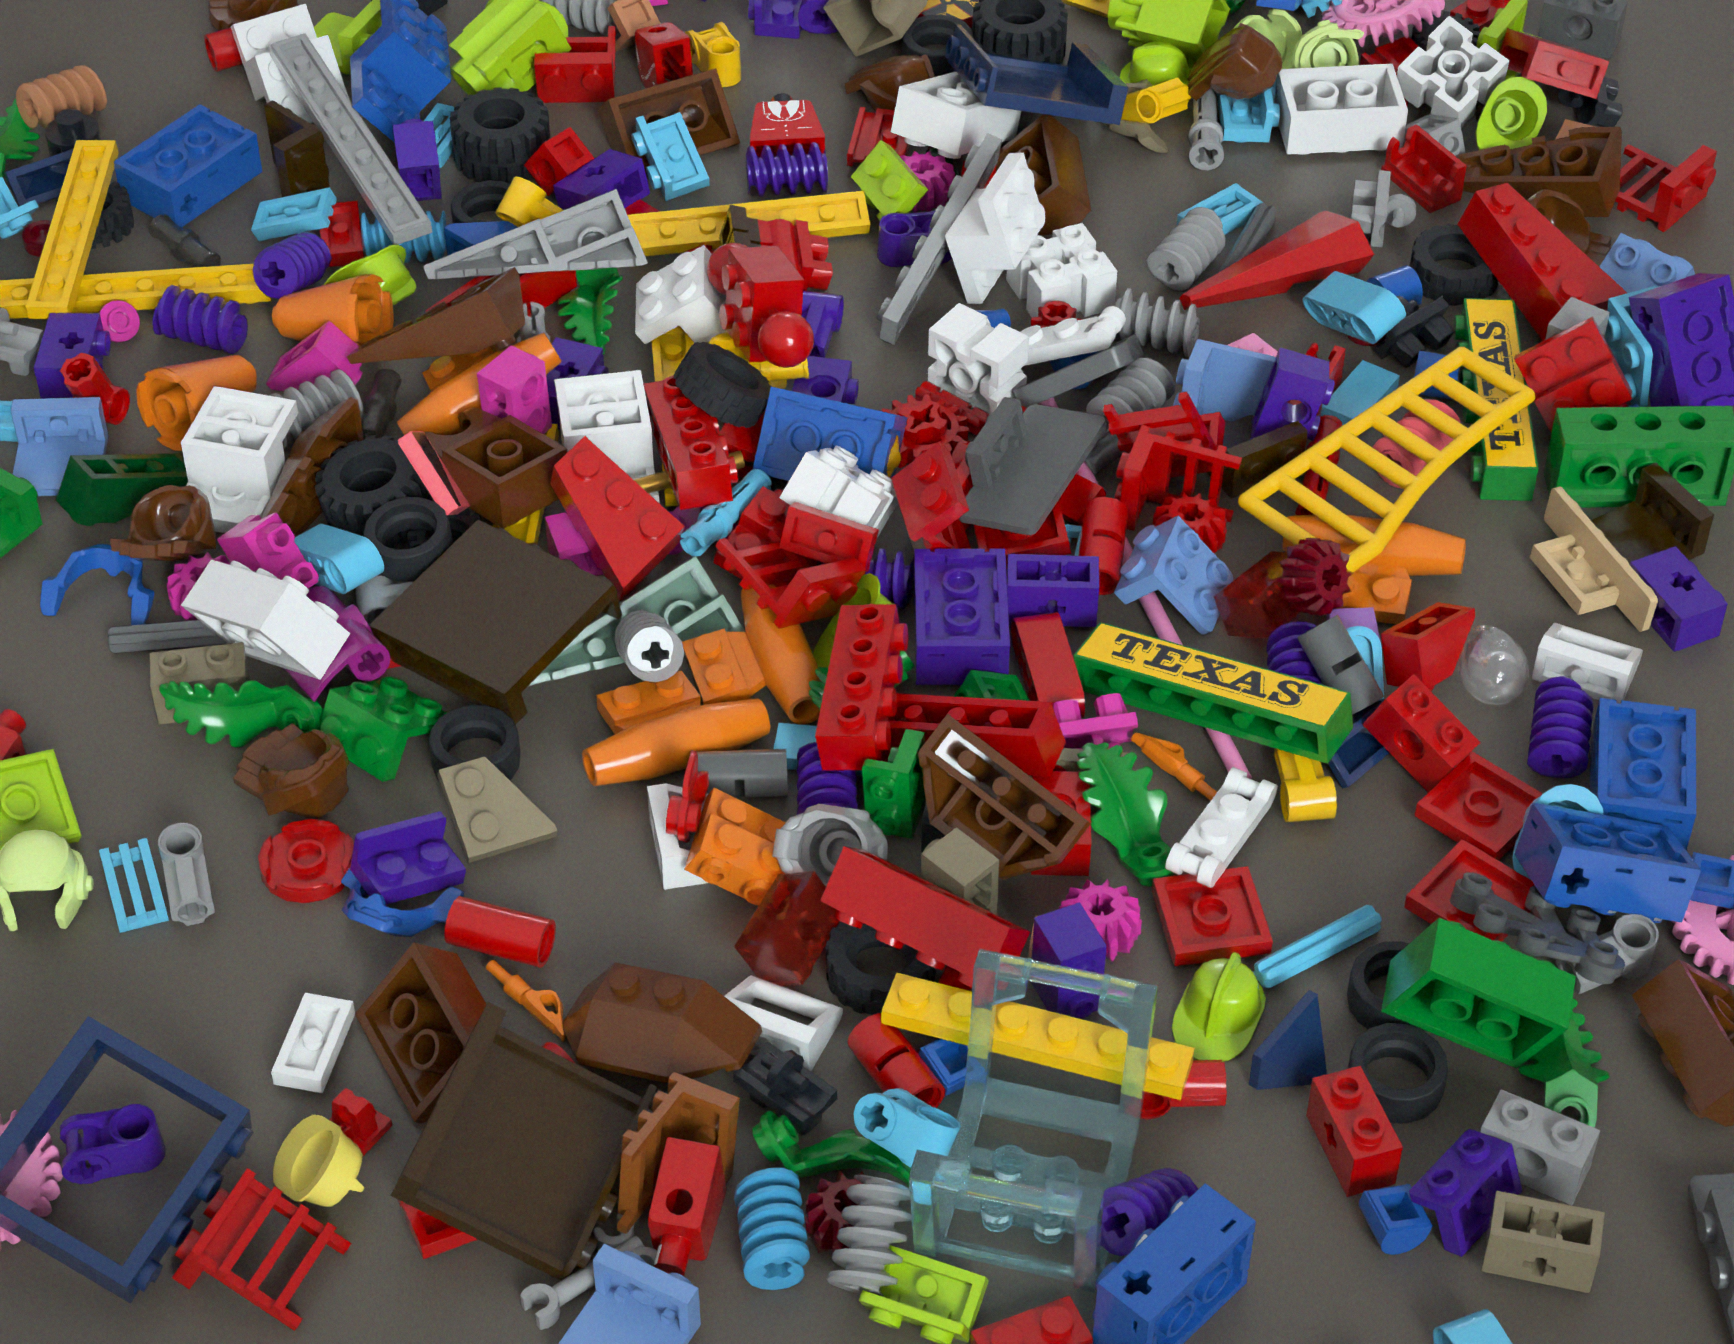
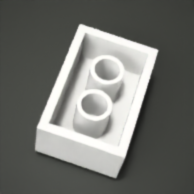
M1393 64L1281 69L1278 73L1274 103H1279L1280 106L1278 125L1287 154L1345 153L1362 150L1384 151L1387 150L1388 143L1392 137L1399 140L1400 146L1398 149L1403 147L1408 108Z
M952 72L899 86L891 132L905 137L904 141L907 144L919 147L928 145L937 148L938 154L941 156L958 159L961 158V155L969 153L973 145L980 147L987 133L1002 139V142L1015 138L1021 111L984 106L958 73Z
M210 560L181 604L182 607L228 644L244 642L246 656L321 680L350 635L345 628L336 622L339 615L325 604L311 601L306 596L309 592L308 588L299 581L289 576H285L283 580H280L262 568H258L256 572H253L245 565L234 560L230 565Z

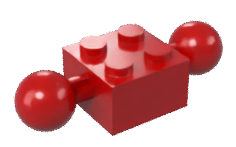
M727 243L717 248L709 258L707 275L711 285L719 293L726 296L725 304L720 306V324L722 329L726 330L732 337L735 347L741 350L749 363L768 361L775 366L789 368L804 362L813 349L814 334L808 321L802 317L803 277L778 246L748 247L740 243Z

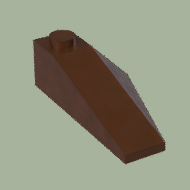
M1580 127L1568 130L1569 136L1546 141L1544 135L1532 138V144L1528 146L1510 149L1509 146L1504 144L1460 154L1457 158L1467 165L1463 191L1474 194L1478 190L1508 183L1522 197L1528 200L1538 191L1548 189L1567 194L1572 201L1581 207L1584 217H1609L1620 190L1621 127Z
M513 267L469 288L467 293L451 302L452 306L448 307L444 301L416 318V323L413 324L412 320H408L361 344L346 357L350 364L470 354L477 353L490 346L493 352L499 351L516 341L514 334L525 325L519 273Z
M353 397L346 399L320 415L306 430L299 434L292 446L262 519L277 512L282 522L288 524L296 537L302 534L323 512L315 490V485H317L315 481L316 474L322 471L321 464L324 460L333 457L332 452L338 448L343 449L347 447V443L357 440V442L364 440L358 399Z

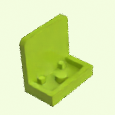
M372 0L355 18L331 12L326 14L314 26L317 38L328 35L340 72L351 75L350 56L382 26L380 0Z

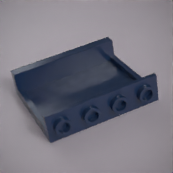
M956 25L954 35L948 37L945 49L948 63L984 106L1120 125L1128 86L1087 44L1072 42L1067 65L985 53L962 25Z

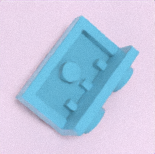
M1276 81L1270 89L1253 98L1232 99L1226 95L1216 93L1220 124L1223 129V141H1234L1237 143L1270 141L1272 127H1278L1280 118L1279 103H1274Z
M680 112L648 124L643 115L635 118L636 132L631 134L634 147L639 156H646L650 165L646 167L650 184L654 190L660 188L665 201L710 186L709 176Z

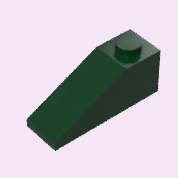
M181 453L70 455L56 501L77 524L93 526L96 523H116L131 516L135 505L149 492L167 485L186 486L188 478L184 457Z

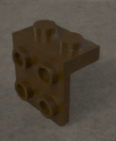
M273 100L266 103L264 109L272 157L278 170L282 197L329 188V169L325 160L323 147L325 140L321 130L316 125L307 122L293 113L289 108H285Z
M1247 415L1225 424L1223 446L1227 447L1226 454L1242 458L1239 470L1224 466L1221 488L1231 499L1241 495L1305 451L1308 430L1299 421L1251 439L1253 415ZM1206 472L1211 477L1212 472Z
M1653 463L1642 468L1635 501L1591 521L1603 532L1607 540L1621 556L1626 558L1630 565L1631 561L1675 546L1688 560L1704 554L1714 514L1661 466Z

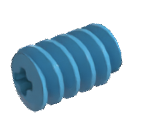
M442 210L439 222L434 221L431 211H426L425 214L431 221L432 233L398 244L406 250L404 263L410 262L413 251L419 262H426L429 251H431L435 261L444 257L446 251L444 227L447 226L444 210ZM362 213L361 236L366 256L373 255L390 245H394L377 218H375L374 224H370L366 214Z
M767 1168L756 1171L746 1176L736 1186L734 1192L737 1208L736 1217L739 1225L738 1233L741 1243L740 1249L742 1260L744 1261V1276L752 1286L760 1289L778 1290L799 1284L805 1276L802 1266L810 1258L809 1248L805 1244L807 1233L806 1228L803 1227L805 1222L804 1213L800 1209L802 1198L801 1193L798 1191L800 1187L799 1178L792 1170Z

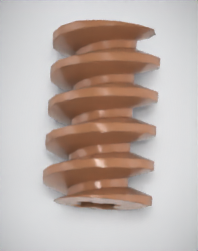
M78 65L73 69L62 70L59 74H50L46 78H38L33 82L22 83L16 92V103L23 121L29 128L35 129L39 124L46 129L48 124L56 119L57 114L66 109L79 110L83 115H90L93 109L96 111L104 110L107 105V97L103 84L97 74L85 65Z

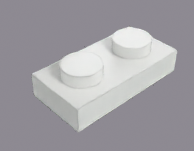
M304 993L271 1071L274 1085L323 1093L355 1016L353 1001Z

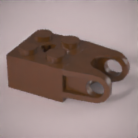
M471 407L460 412L458 415L460 433L455 435H438L433 432H424L470 505L468 508L503 529L516 524L519 520L543 507L551 505L559 499L550 482L553 467L568 453L567 448L512 415L502 419L479 408Z

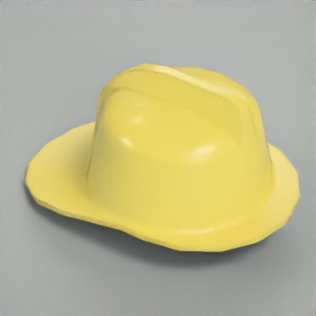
M311 1115L299 1122L283 1141L273 1167V1183L285 1195L296 1202L306 1201L319 1206L332 1207L341 1201L349 1190L364 1191L365 1187L357 1179L363 1154L358 1145L342 1132L340 1126L323 1116Z

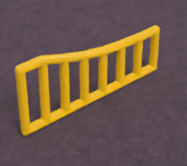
M1458 347L1243 492L1238 498L1239 506L1294 545L1298 544L1300 539L1316 538L1263 501L1278 490L1359 545V547L1348 554L1350 556L1346 565L1348 570L1355 572L1382 553L1401 522L1436 479L1481 439L1530 405L1535 400V392L1469 349ZM1460 366H1463L1511 397L1495 406L1448 375ZM1433 386L1481 418L1467 428L1418 395ZM1400 407H1404L1453 440L1440 451L1389 418L1388 415ZM1373 427L1426 462L1427 465L1415 476L1359 439L1358 436ZM1342 448L1404 491L1393 504L1326 458ZM1311 469L1382 517L1383 520L1375 532L1372 533L1295 479Z

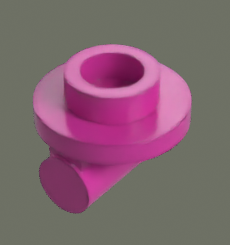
M119 300L112 301L104 305L99 311L103 331H109L112 342H126L138 332L140 326L139 315L136 309L129 303Z

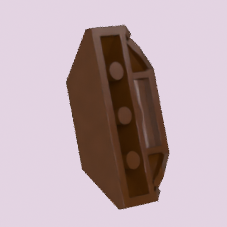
M949 714L945 716L918 752L920 767L923 768L924 792L930 824L944 835H947L957 827L999 859V878L1002 880L1060 864L1091 824Z
M616 962L583 989L563 1020V1030L578 1064L667 1084L673 1072L694 1079L704 1077L723 1068L726 1072L741 1069L763 1032L758 1022L704 980Z

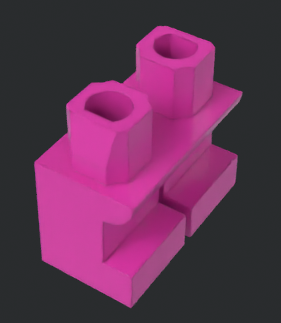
M277 512L261 519L259 514L250 515L217 539L230 562L233 560L237 561L253 572H256L258 568H262L280 580H283L285 576H289L302 583L308 589L319 582L318 573L311 562L306 561L294 541L295 536L288 524L282 522Z

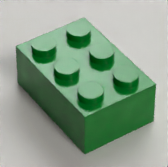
M1438 918L1390 960L1381 1012L1517 1069L1568 1029L1576 976L1556 968L1551 962L1537 960L1516 951L1504 942L1491 940L1467 930L1460 923Z

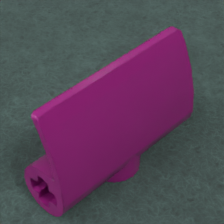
M316 586L309 589L306 596L313 602H321L333 609L339 615L336 622L345 628L350 635L321 680L285 668L283 669L312 701H316L331 679L345 666L362 681H372L382 676L390 664L389 651L373 635L370 626L359 609L354 604L347 607L327 587Z

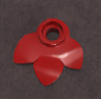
M691 750L683 780L682 796L672 795L667 809L666 833L677 835L678 840L683 841V843H688L692 839L693 834L699 830L701 808L704 805L709 788V772L704 770L698 772V754L696 750Z

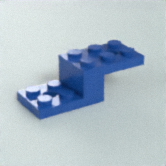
M380 0L382 26L350 56L352 108L393 142V125L401 124L409 119H420L419 112L451 82L447 29L435 15L430 14L427 16L421 11L416 0Z

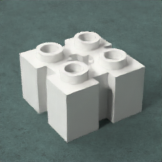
M1448 16L1429 35L1426 51L1418 46L1398 67L1397 78L1403 96L1407 101L1417 108L1426 103L1432 108L1431 115L1457 118L1462 128L1474 116L1477 100L1484 105L1497 85L1505 81L1509 60L1486 43L1478 49L1471 43L1473 33Z
M1083 223L1053 230V236L1049 239H1045L1037 234L1016 269L1007 270L1006 281L1019 300L1027 298L1026 310L1031 317H1038V307H1043L1051 301L1066 302L1072 308H1076L1077 312L1081 311L1084 317L1102 313L1106 307L1115 305L1117 270L1104 252L1096 251V241Z
M958 303L929 329L928 355L937 359V361L928 368V381L941 388L939 392L946 390L973 405L971 409L978 407L990 415L1004 397L1016 399L1013 390L1026 384L1027 375L1023 373L1021 368L1028 360L1029 336L1002 323L993 328L986 315Z
M835 446L834 449L823 448L819 452L816 450L806 452L779 497L790 505L798 502L879 529L877 537L898 504L890 477L872 469L870 474L863 472L856 465L858 458L839 446Z

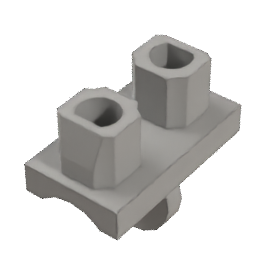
M1379 170L1377 182L1355 180L1351 219L1359 222L1364 234H1371L1370 246L1383 247L1385 222L1399 228L1409 225L1416 216L1417 209L1413 199L1403 194L1389 196L1391 171Z
M0 308V360L8 362L12 373L26 376L34 368L37 358L36 351L40 347L44 332L41 329L10 322L8 311Z

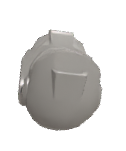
M817 804L806 808L804 813L790 817L781 829H776L772 857L777 858L781 871L792 878L798 888L805 893L823 895L843 846L866 850L887 860L888 844L882 830L870 818L868 811Z

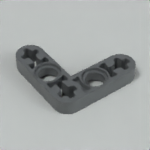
M1136 334L1111 344L1108 349L1098 351L1092 356L1013 390L1016 399L1020 400L1021 406L1027 408L1030 405L1043 402L1126 366L1144 353Z

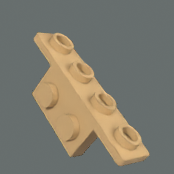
M1561 486L1552 488L1544 520L1559 538L1534 544L1530 559L1577 615L1617 605L1639 632L1648 630L1658 603V598L1652 588L1640 578L1629 565L1626 558L1620 555L1604 536L1603 532L1581 510L1578 503Z

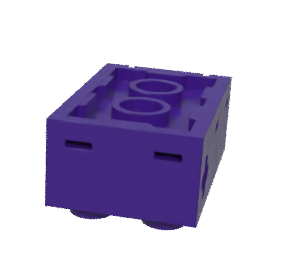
M1698 273L1628 297L1633 321L1650 344L1653 352L1649 387L1651 407L1734 406V295L1730 275Z
M914 549L916 685H962L970 670L1009 674L1010 636L1005 549H989V552H985V549H935V552H930V549Z

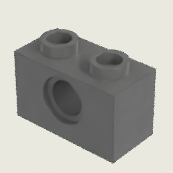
M1545 0L1538 37L1573 47L1592 55L1611 59L1621 39L1628 1Z

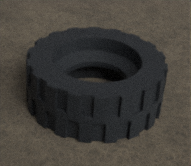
M1458 225L1433 226L1432 229L1421 232V236L1416 237L1414 240L1410 267L1416 271L1420 278L1424 297H1429L1434 301L1442 297L1449 305L1457 306L1463 304L1464 298L1485 299L1494 293L1495 288L1498 286V279ZM1444 259L1461 260L1473 265L1475 268L1455 270L1446 268L1436 261Z
M695 342L691 345L674 374L677 387L682 390V393L693 404L706 411L712 417L714 416L720 419V421L733 424L736 427L750 428L751 425L754 426L766 409L770 388L772 387L769 385L766 377L758 369L750 365L748 361L742 357L740 358L728 349H723L718 345H712L708 342Z
M839 921V925L836 928L833 927L829 933V941L826 943V978L829 981L830 991L833 995H837L838 1001L844 1006L848 1005L853 1008L854 1012L860 1014L874 1015L882 1012L896 974L875 976L860 971L856 964L857 956L861 951L868 948L889 947L902 952L906 963L903 970L898 973L935 982L936 968L917 960L915 957L918 950L906 944L903 945L902 949L889 946L874 938L877 930L864 923L862 928H856Z

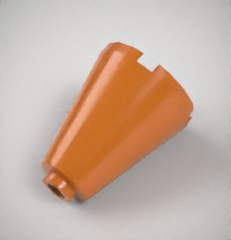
M364 274L282 296L272 310V321L283 337L298 341L304 340L330 321L360 346L393 328V303L390 292L382 291L378 283L384 282L383 279L374 274Z
M239 355L154 368L144 374L146 376L144 381L138 383L136 389L137 405L147 428L154 425L162 435L157 440L163 446L174 451H182L181 441L213 387L217 386L253 393L257 386L256 370L249 361Z

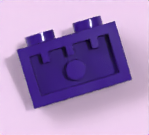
M749 0L748 18L749 20H754L755 35L799 39L802 28L798 22V12L802 0Z
M441 811L372 828L356 834L350 870L369 897L374 893L380 894L384 897L385 904L387 905L464 883L466 868L443 838L447 819Z
M1468 1129L1409 1190L1412 1202L1435 1211L1445 1251L1462 1257L1483 1235L1488 1227L1496 1191L1516 1195L1522 1192L1512 1143L1473 1129Z

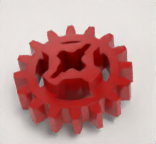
M925 394L922 401H916L912 395H907V403L902 404L897 400H893L891 410L885 408L880 410L908 417L900 449L901 461L898 468H902L907 463L910 464L916 457L925 453L938 442L950 450L952 456L959 441L962 439L968 440L967 417L960 415V407L957 405L947 408L945 398L934 402L931 401L929 394Z

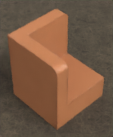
M618 0L607 8L621 34L620 38L616 41V52L636 44L634 33L637 29L661 24L649 0Z

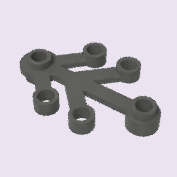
M1467 872L1464 873L1462 879L1456 881L1450 902L1457 909L1475 915L1473 923L1479 929L1494 934L1504 933L1518 936L1515 946L1527 955L1535 957L1545 956L1575 962V971L1581 977L1595 983L1611 984L1614 982L1616 975L1622 974L1625 961L1618 955L1617 948L1609 943L1600 941L1596 931L1600 923V917L1595 913L1581 908L1571 910L1566 928L1576 935V939L1565 932L1554 911L1556 906L1546 902L1536 886L1530 887L1525 901V906L1533 912L1534 915L1495 895L1491 889V880L1483 875Z

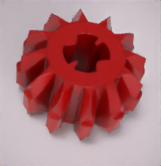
M1181 492L1178 499L1166 497L1162 506L1156 507L1152 523L1154 527L1179 515L1199 535L1200 539L1214 554L1217 550L1223 548V543L1226 541L1227 519L1225 517V510L1217 507L1216 499L1203 500L1201 493H1198L1195 497H1188L1184 492Z

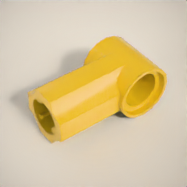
M1177 77L1139 91L1128 93L1121 120L1152 124L1159 119L1188 109V102L1191 99V96L1188 94V85L1183 84Z
M514 177L495 213L503 221H509L520 227L564 210L546 199V192L539 186L521 177Z
M1274 748V757L1281 780L1280 802L1284 821L1299 822L1334 819L1337 808L1335 785L1331 776H1324L1321 762Z

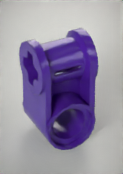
M935 211L907 214L890 213L883 216L879 222L877 251L879 261L890 267L912 265L915 261L912 256L918 240L922 235L928 237L933 229L930 227V223ZM949 249L940 264L952 259Z
M130 1104L122 1108L102 1112L76 1114L68 1117L60 1125V1139L66 1144V1157L61 1162L62 1175L72 1183L91 1184L101 1179L132 1173H144L157 1167L165 1157L166 1147L154 1112L148 1106ZM80 1129H83V1137L78 1133ZM86 1160L91 1164L90 1168H86Z

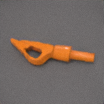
M1137 732L1132 735L1131 741L1142 749L1141 751L1161 769L1176 777L1191 792L1197 790L1209 801L1213 799L1217 791L1204 781L1205 775L1188 764L1184 757V749L1180 745Z
M495 960L488 962L486 970L504 985L503 992L518 1004L523 1005L539 1023L552 1034H556L562 1042L565 1041L563 1004L557 993L552 990L535 991L519 975L512 976ZM545 1007H555L557 1014L547 1011Z

